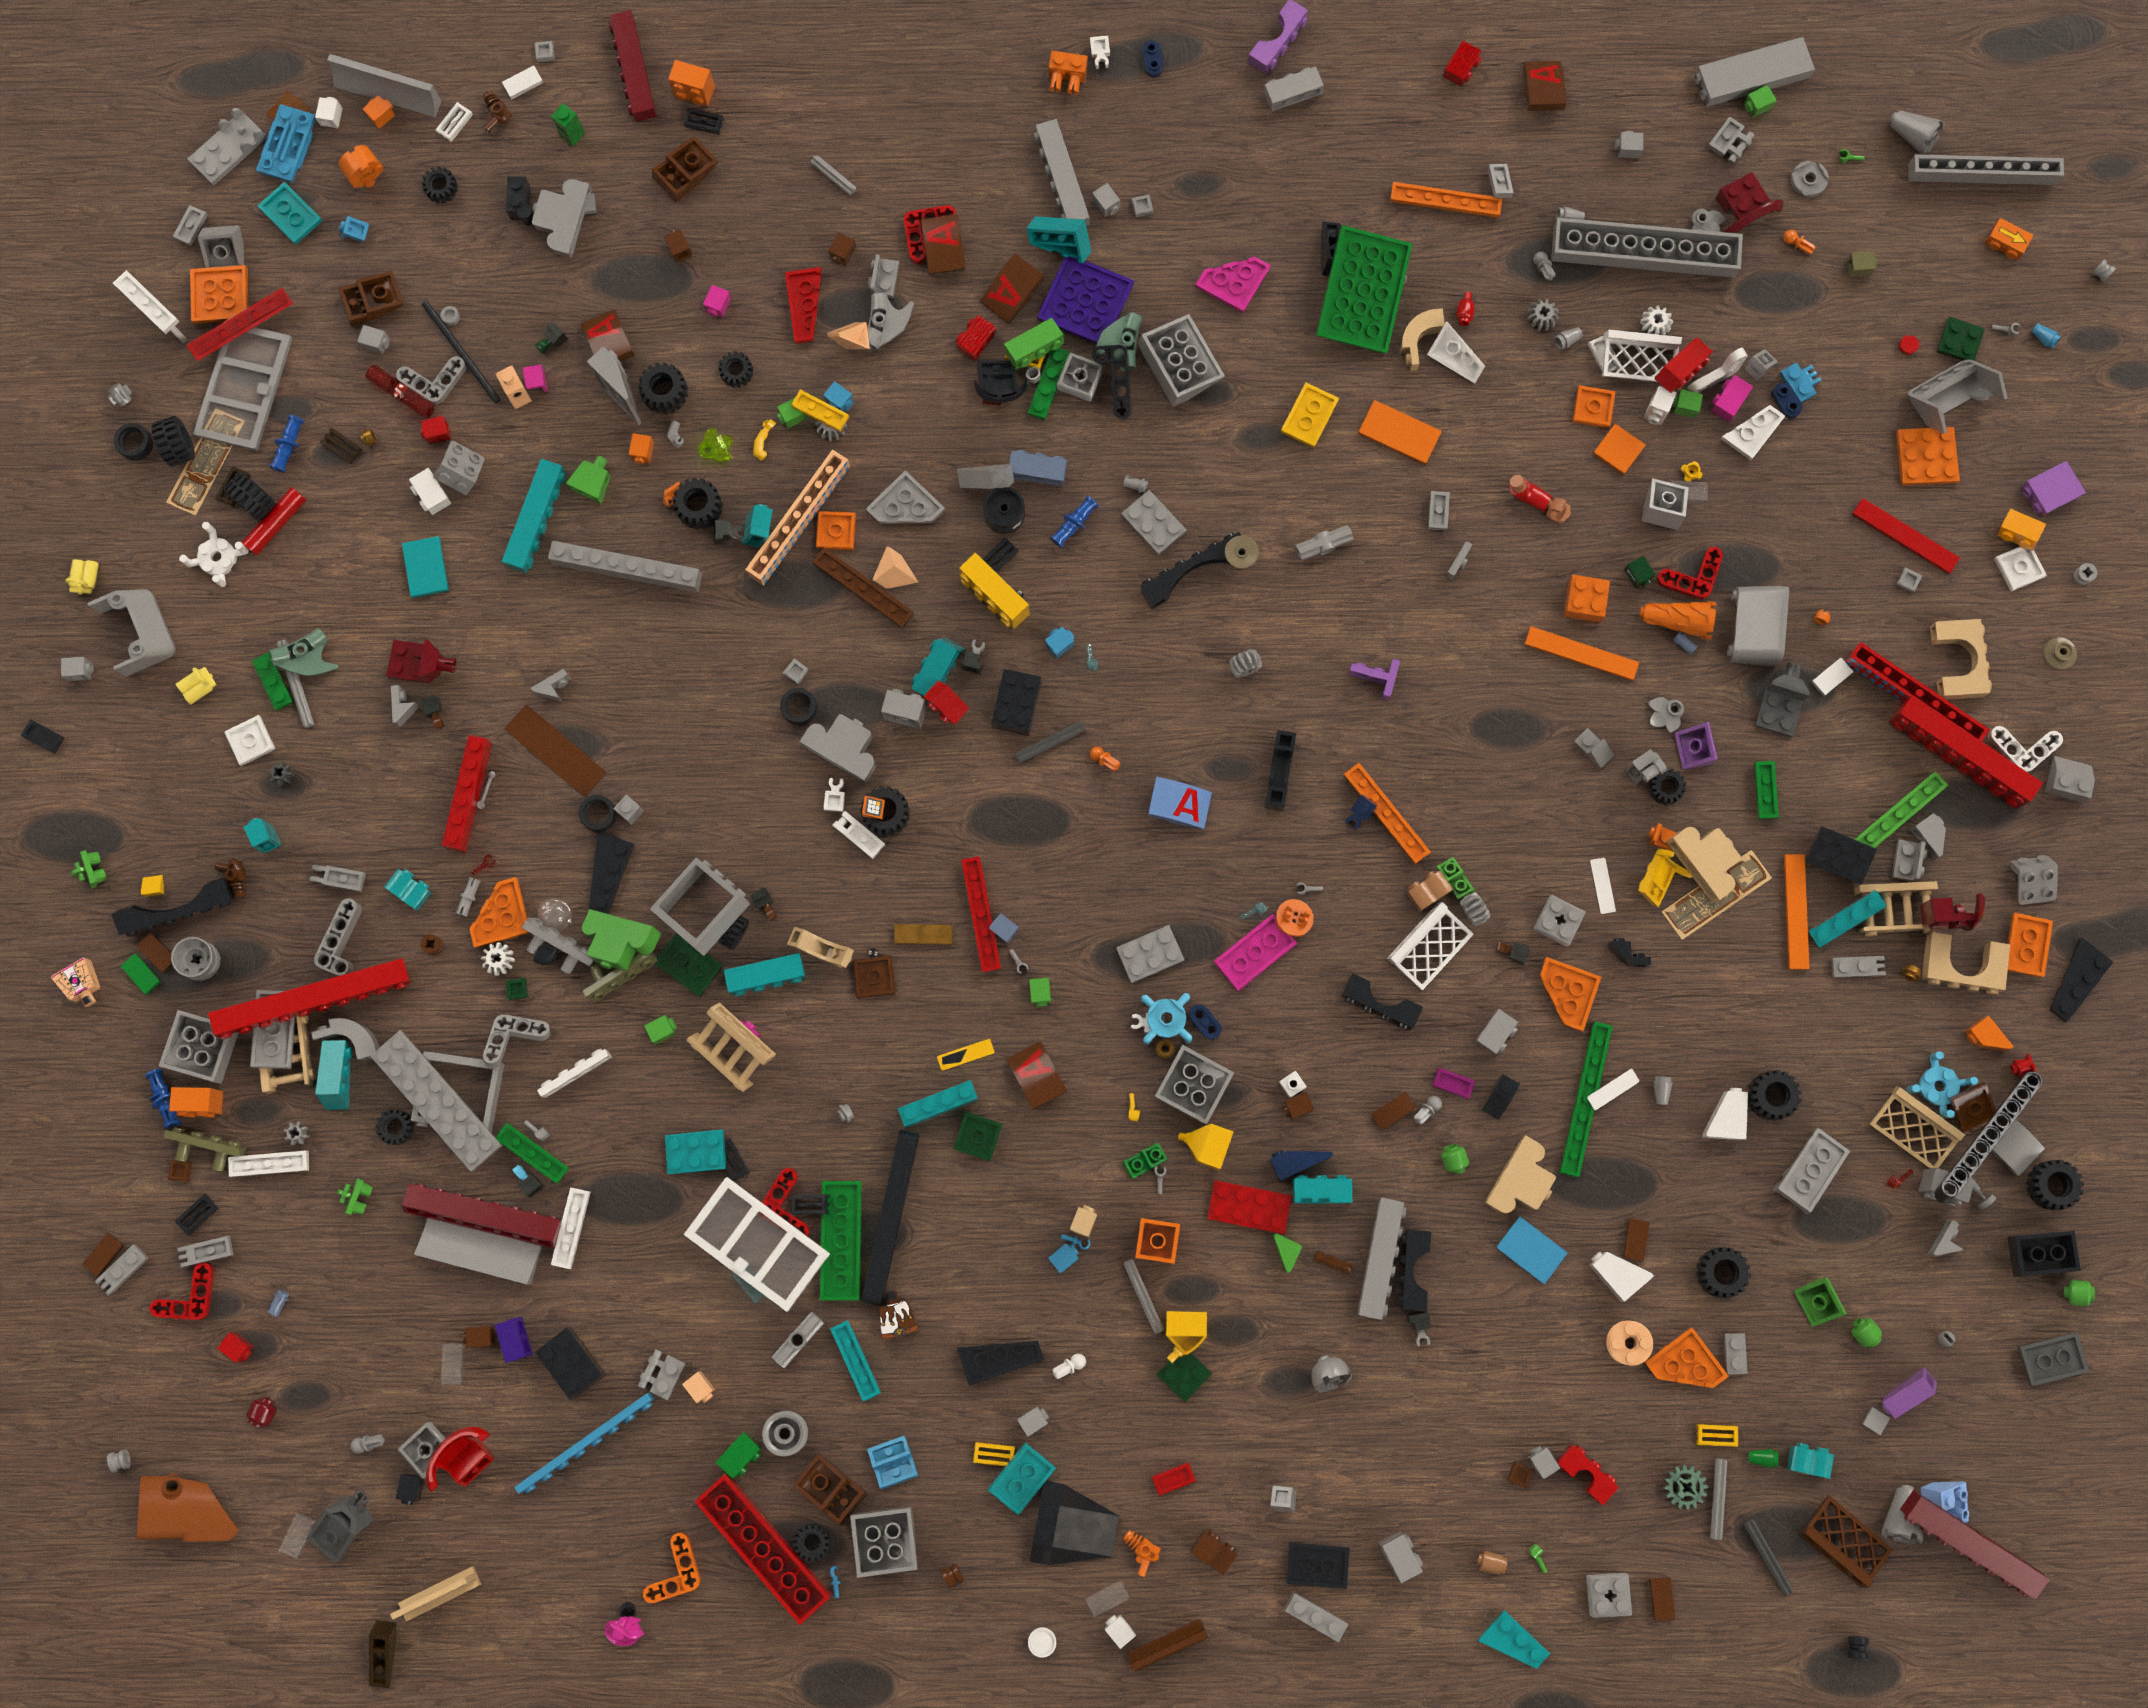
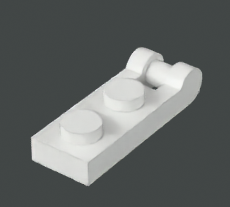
M844 811L841 814L840 820L838 822L835 821L832 826L874 859L885 846V843ZM847 822L851 823L848 829L843 827Z

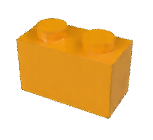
M2010 509L1997 536L2005 541L2018 544L2024 549L2033 551L2046 524Z

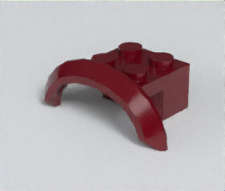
M1753 172L1724 186L1716 196V200L1723 211L1726 213L1731 210L1737 219L1734 224L1724 231L1725 233H1738L1753 221L1771 212L1782 211L1784 204L1781 199L1771 202Z
M1982 893L1976 895L1974 913H1966L1965 908L1960 904L1955 905L1953 911L1952 897L1932 898L1920 905L1923 928L1929 927L1931 931L1941 930L1942 927H1949V930L1963 929L1964 931H1972L1983 917L1985 897Z

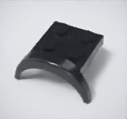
M977 360L979 384L977 380H974V386L977 394L983 400L993 403L1011 402L1021 397L1027 390L1029 380H1026L1018 388L1015 367L1011 361Z

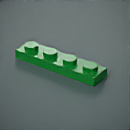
M1061 348L1051 350L1028 410L1029 416L1046 420L1057 391V382L1070 351Z
M506 1123L496 1136L500 1143L556 1184L560 1183L570 1169L509 1123Z

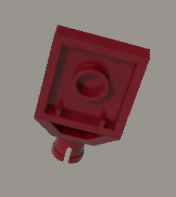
M426 639L424 644L393 640L386 676L388 678L429 684L440 675L441 671L455 673L456 668H453V666H457L456 658L444 657Z

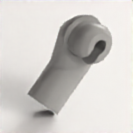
M672 420L667 438L672 446L678 448L682 446L684 440L677 433L680 423Z

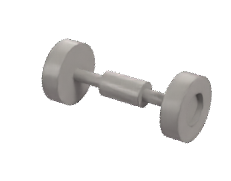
M1974 1182L1972 1191L1980 1196L1981 1200L1976 1205L1982 1210L1992 1204L1996 1197L1993 1193L1985 1197L1980 1191L1981 1188Z

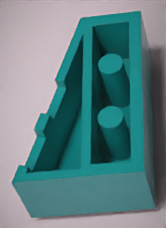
M1035 216L1026 228L1030 245L1049 252L1054 250L1062 253L1063 257L1067 258L1070 256L1076 258L1082 264L1092 252L1085 219Z
M948 638L934 640L929 649L931 650L929 656L925 657L920 665L922 667L920 673H916L911 683L913 685L911 689L925 696L937 680L945 683L951 668L954 669L956 665L955 660L959 653L963 654L965 648Z
M346 1040L322 1041L315 1095L326 1110L349 1109L350 1059L353 1052Z
M1300 1175L1291 1180L1292 1204L1353 1203L1352 1179H1347V1175H1335V1179H1327V1175H1316V1178Z

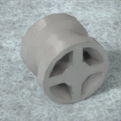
M2104 259L2091 274L2098 276L2103 283L2116 268L2108 265Z
M2090 563L2081 565L2073 573V579L2079 585H2087L2097 577V569Z
M126 1449L120 1450L119 1453H108L107 1463L112 1473L117 1472L121 1468H130L131 1459Z

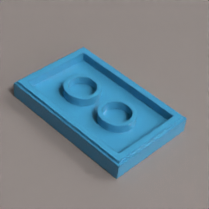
M1520 1216L1496 1246V1249L1542 1284L1547 1282L1567 1254L1565 1250Z

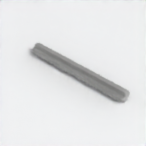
M286 640L278 641L277 647L287 645L288 642ZM285 670L302 724L305 728H309L314 725L299 675Z

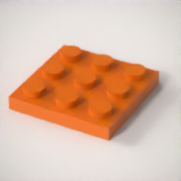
M246 265L190 269L191 322L193 324L224 322L248 308V268Z
M1946 427L1947 433L1945 434L1932 428L1898 429L1896 431L1901 486L1948 484L1960 481L1954 427Z

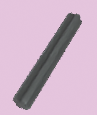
M1078 722L1015 754L1016 759L1019 763L1026 761L1084 732L1085 726L1082 722Z
M1753 1519L1746 1521L1744 1526L1782 1594H1790L1793 1592V1588L1756 1522Z

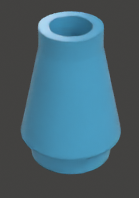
M2039 323L2031 331L2046 348L2052 349L2061 339V336L2058 335L2059 332L2042 326Z

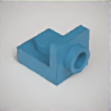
M347 216L345 221H341L339 226L340 238L344 239L346 236L364 243L369 223Z

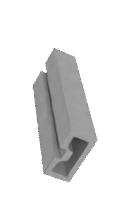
M1801 37L1700 65L1694 75V80L1702 88L1700 97L1705 102L1706 107L1748 96V94L1767 85L1770 89L1808 79L1812 76L1815 68L1804 38Z

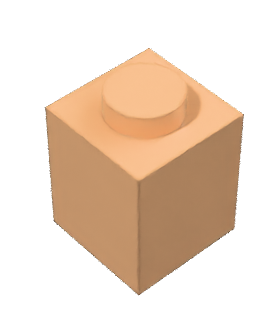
M698 1371L682 1384L696 1403L701 1401L706 1403L713 1397L712 1392L715 1391L701 1371Z

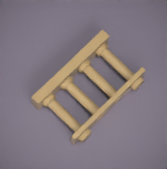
M1937 881L1868 884L1855 887V896L1861 895L1862 897L1873 890H1877L1887 905L1884 908L1886 926H1875L1874 915L1866 919V927L1858 930L1859 934L1865 933V936H1877V933L1923 931V934L1935 932V930L1931 931L1929 927L1923 928L1922 924L1913 925L1910 896H1912V893H1919L1922 896L1923 904L1930 900L1931 892L1938 889ZM1893 894H1900L1903 898L1905 925L1894 926L1891 901Z
M719 1002L707 1011L711 1020L702 1033L699 1034L697 1032L688 1037L686 1041L691 1044L694 1050L702 1054L726 1076L737 1089L744 1092L752 1087L753 1083L748 1078L760 1063L765 1065L776 1054ZM719 1024L725 1030V1034L716 1046L713 1047L706 1039L716 1025ZM731 1037H733L740 1046L730 1059L727 1060L720 1052ZM747 1050L753 1055L754 1059L745 1071L741 1073L734 1065Z
M297 1015L295 1017L298 1035H294L293 1043H300L301 1053L292 1055V1063L302 1061L303 1073L276 1077L274 1076L273 1069L259 1068L262 1092L268 1094L275 1093L277 1085L304 1080L305 1085L314 1086L316 1073L312 1069L307 1031L308 1016L299 1017Z

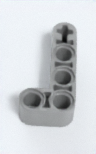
M348 898L340 903L314 957V963L317 967L337 976L354 972L352 963L340 958L362 912L361 905L355 900ZM349 906L354 907L352 911L348 910ZM345 921V928L343 930H339V924ZM337 939V945L331 948V941ZM328 956V963L326 965H323V958ZM342 964H345L346 970L343 973H340V966Z

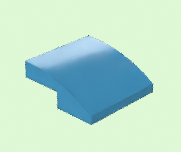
M905 1435L867 1449L881 1490L919 1476Z

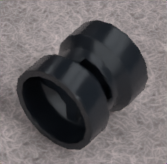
M1848 1636V1643L1850 1644L1848 1657L1869 1659V1652L1867 1651L1869 1638Z

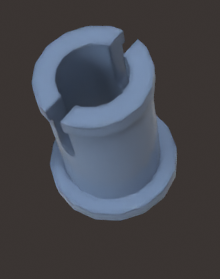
M1680 632L1673 641L1675 645L1678 644L1691 655L1698 646L1685 636L1686 633Z
M278 1290V1292L274 1293L275 1297L267 1310L273 1316L279 1317L285 1302L289 1301V1294L283 1290Z

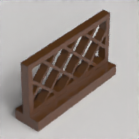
M1831 1496L1826 1497L1808 1524L1798 1533V1535L1861 1588H1869L1873 1583L1872 1579L1893 1551L1890 1546ZM1829 1503L1835 1507L1836 1516L1827 1517L1826 1507ZM1837 1518L1839 1531H1829L1828 1519ZM1841 1518H1848L1851 1521L1852 1530H1843ZM1817 1520L1824 1521L1825 1532H1818L1813 1527ZM1863 1531L1866 1533L1868 1543L1859 1544L1857 1532ZM1853 1532L1855 1544L1845 1545L1844 1533ZM1839 1533L1841 1545L1835 1546L1832 1544L1830 1534ZM1873 1545H1880L1885 1550L1881 1557H1875ZM1859 1546H1869L1871 1558L1861 1559ZM1846 1547H1855L1857 1559H1850L1847 1556ZM1871 1560L1872 1570L1869 1574L1863 1570L1862 1561Z
M1199 1618L1128 1651L1127 1654L1132 1670L1137 1672L1208 1639L1209 1637L1201 1619Z

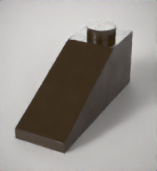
M376 1620L369 1634V1686L390 1687L396 1647V1622Z

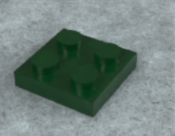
M1949 316L1936 352L1961 361H1975L1985 328Z
M965 1112L953 1149L991 1161L1003 1124Z
M1189 1353L1182 1357L1179 1356L1173 1363L1169 1360L1156 1375L1186 1403L1211 1376L1212 1372L1192 1353Z

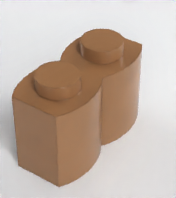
M1433 870L1424 876L1425 881L1421 883L1416 881L1408 887L1410 890L1407 892V895L1419 913L1453 890L1441 871L1435 873Z

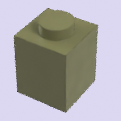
M1874 251L1851 253L1847 259L1849 278L1871 276L1878 267V260L1874 256Z

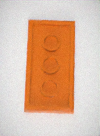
M1374 400L1358 434L1426 465L1442 431Z

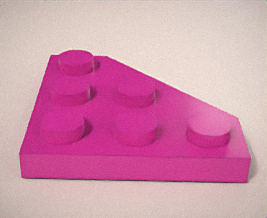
M1251 257L1245 261H1236L1224 264L1221 267L1204 269L1195 284V288L1244 313L1269 272L1271 265L1257 257Z

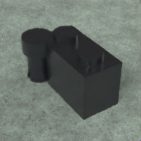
M507 176L506 212L510 220H523L525 225L530 226L533 219V212L530 208V184L526 176Z

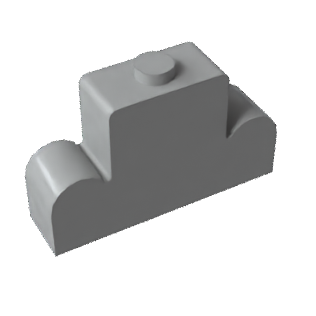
M569 179L563 184L564 195L541 190L538 202L533 206L532 212L534 216L532 224L536 230L550 233L547 237V244L553 253L572 259L592 188L588 183Z
M839 714L827 733L822 725L813 724L807 729L800 740L801 746L865 784L876 768L872 755L864 753L873 738L871 731L864 728V724L855 718L852 721L846 716Z

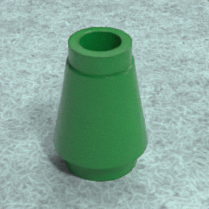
M1773 1449L1749 1451L1748 1463L1770 1469L1773 1467L1777 1468L1778 1451H1773Z

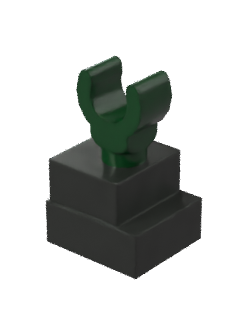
M553 321L544 332L547 338L535 345L542 354L548 350L551 343L558 348L568 339Z

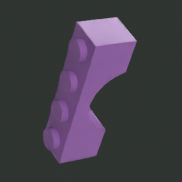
M1288 0L1279 12L1278 22L1282 26V34L1272 41H1258L1249 54L1248 63L1264 74H1267L1270 69L1273 70L1278 62V57L1285 54L1288 43L1290 41L1293 42L1297 37L1299 28H1303L1306 25L1308 10L1293 0Z

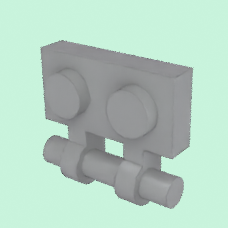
M1729 117L1709 143L1708 148L1721 157L1728 152L1731 155L1728 158V162L1734 164L1736 160L1741 158L1743 150L1752 143L1751 140L1754 134L1750 131L1746 135L1741 133L1745 126ZM1735 140L1740 142L1737 148L1732 145Z
M655 1349L653 1355H650L648 1359L649 1363L645 1371L640 1375L641 1380L638 1386L645 1389L647 1383L650 1382L653 1384L650 1392L669 1400L686 1363L670 1355H667L665 1361H662L660 1357L663 1352ZM659 1366L661 1369L657 1378L651 1376L655 1367Z

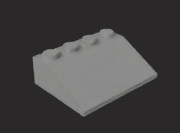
M1190 314L1146 332L1139 339L1137 345L1173 407L1191 399L1225 377Z
M603 346L587 363L600 387L640 425L641 420L627 381L628 376L625 374L621 362L617 359L618 356L611 349L608 351Z

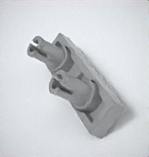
M529 917L524 922L522 928L534 935L527 948L528 952L536 955L544 941L568 954L561 967V970L568 974H571L578 960L588 966L594 962L587 955L589 947H582L576 944V940L571 937L562 936L555 928L546 927L537 918Z

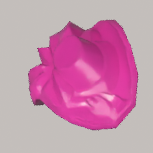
M632 1616L621 1617L619 1620L608 1621L605 1624V1635L611 1643L618 1646H630L641 1636H644L645 1633L638 1624V1622H641V1619Z

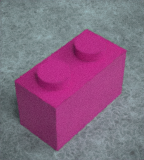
M1734 375L1731 380L1727 379L1721 387L1724 391L1721 395L1717 393L1711 402L1714 406L1710 411L1730 422L1754 386Z

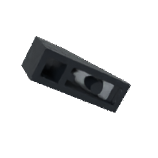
M1322 222L1321 270L1324 276H1329L1341 226L1340 223Z

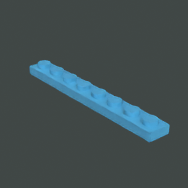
M651 1393L645 1394L514 1488L517 1493L525 1492V1494H528L536 1488L535 1484L540 1480L545 1482L553 1476L551 1472L557 1468L559 1471L569 1465L568 1460L573 1457L579 1458L586 1453L585 1448L590 1445L594 1447L603 1441L601 1437L606 1433L611 1435L619 1429L618 1425L623 1421L628 1423L636 1417L634 1414L640 1409L644 1412L652 1406L651 1402L655 1399Z

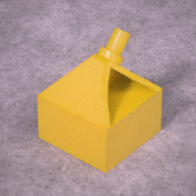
M1209 1124L1191 1133H1179L1178 1139L1188 1145L1196 1163L1219 1171L1233 1131Z
M1166 1311V1336L1175 1345L1174 1351L1167 1357L1172 1363L1179 1356L1182 1357L1194 1351L1207 1337V1312Z

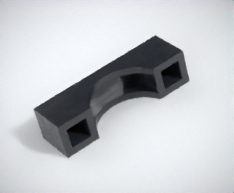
M1277 730L1264 805L1265 809L1284 810L1296 733Z
M1354 973L1350 976L1341 995L1345 998V1002L1351 1005L1356 1003L1362 1006V1010L1370 1014L1375 1012L1380 1015V1019L1386 1022L1392 1020L1398 1023L1397 1027L1406 1031L1414 1028L1423 1009L1422 1006L1408 999H1404L1401 1003L1393 1006L1379 1003L1371 993L1370 981Z
M1405 1230V1234H1402L1401 1237L1404 1254L1401 1253L1400 1265H1403V1273L1399 1274V1285H1402V1293H1398V1305H1401V1310L1427 1312L1428 1291L1422 1289L1416 1283L1413 1267L1421 1255L1430 1252L1431 1231Z

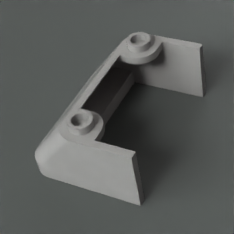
M1974 360L1961 361L1911 389L1908 393L1911 403L1926 426L1943 434L1947 433L1943 414L1971 398L1985 401L1992 395L2004 400L2008 398L2002 372Z
M117 590L88 602L89 607L99 614L111 609L121 610L126 607L128 609L139 640L132 642L129 646L128 652L131 659L113 666L120 674L127 677L174 655L176 650L156 598L149 590Z

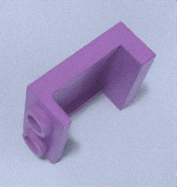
M2067 461L2028 480L2021 486L2024 496L2029 499L2033 511L2040 518L2071 501L2079 499L2086 493Z

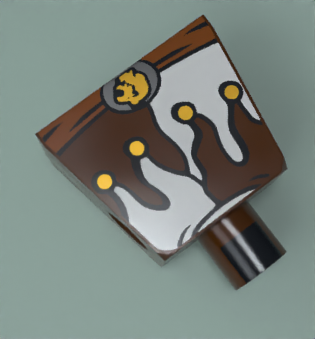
M896 1291L885 1293L887 1305L879 1307L882 1340L920 1330L908 1301L899 1302Z

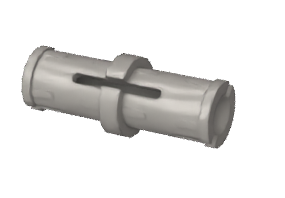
M469 877L464 893L460 895L462 898L455 912L456 914L463 915L464 917L468 916L472 901L475 902L476 898L474 896L481 881Z

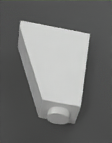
M1730 1088V1091L1724 1092L1702 1134V1138L1746 1140L1748 1092H1742V1088Z
M1598 1252L1591 1258L1593 1262L1589 1265L1620 1302H1625L1654 1277L1652 1273L1609 1252Z

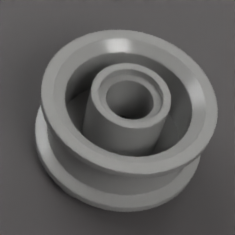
M781 1411L775 1413L764 1424L762 1431L763 1442L767 1449L775 1455H793L800 1451L807 1441V1424L795 1412ZM782 1428L789 1429L790 1437L788 1439L781 1437L780 1431Z

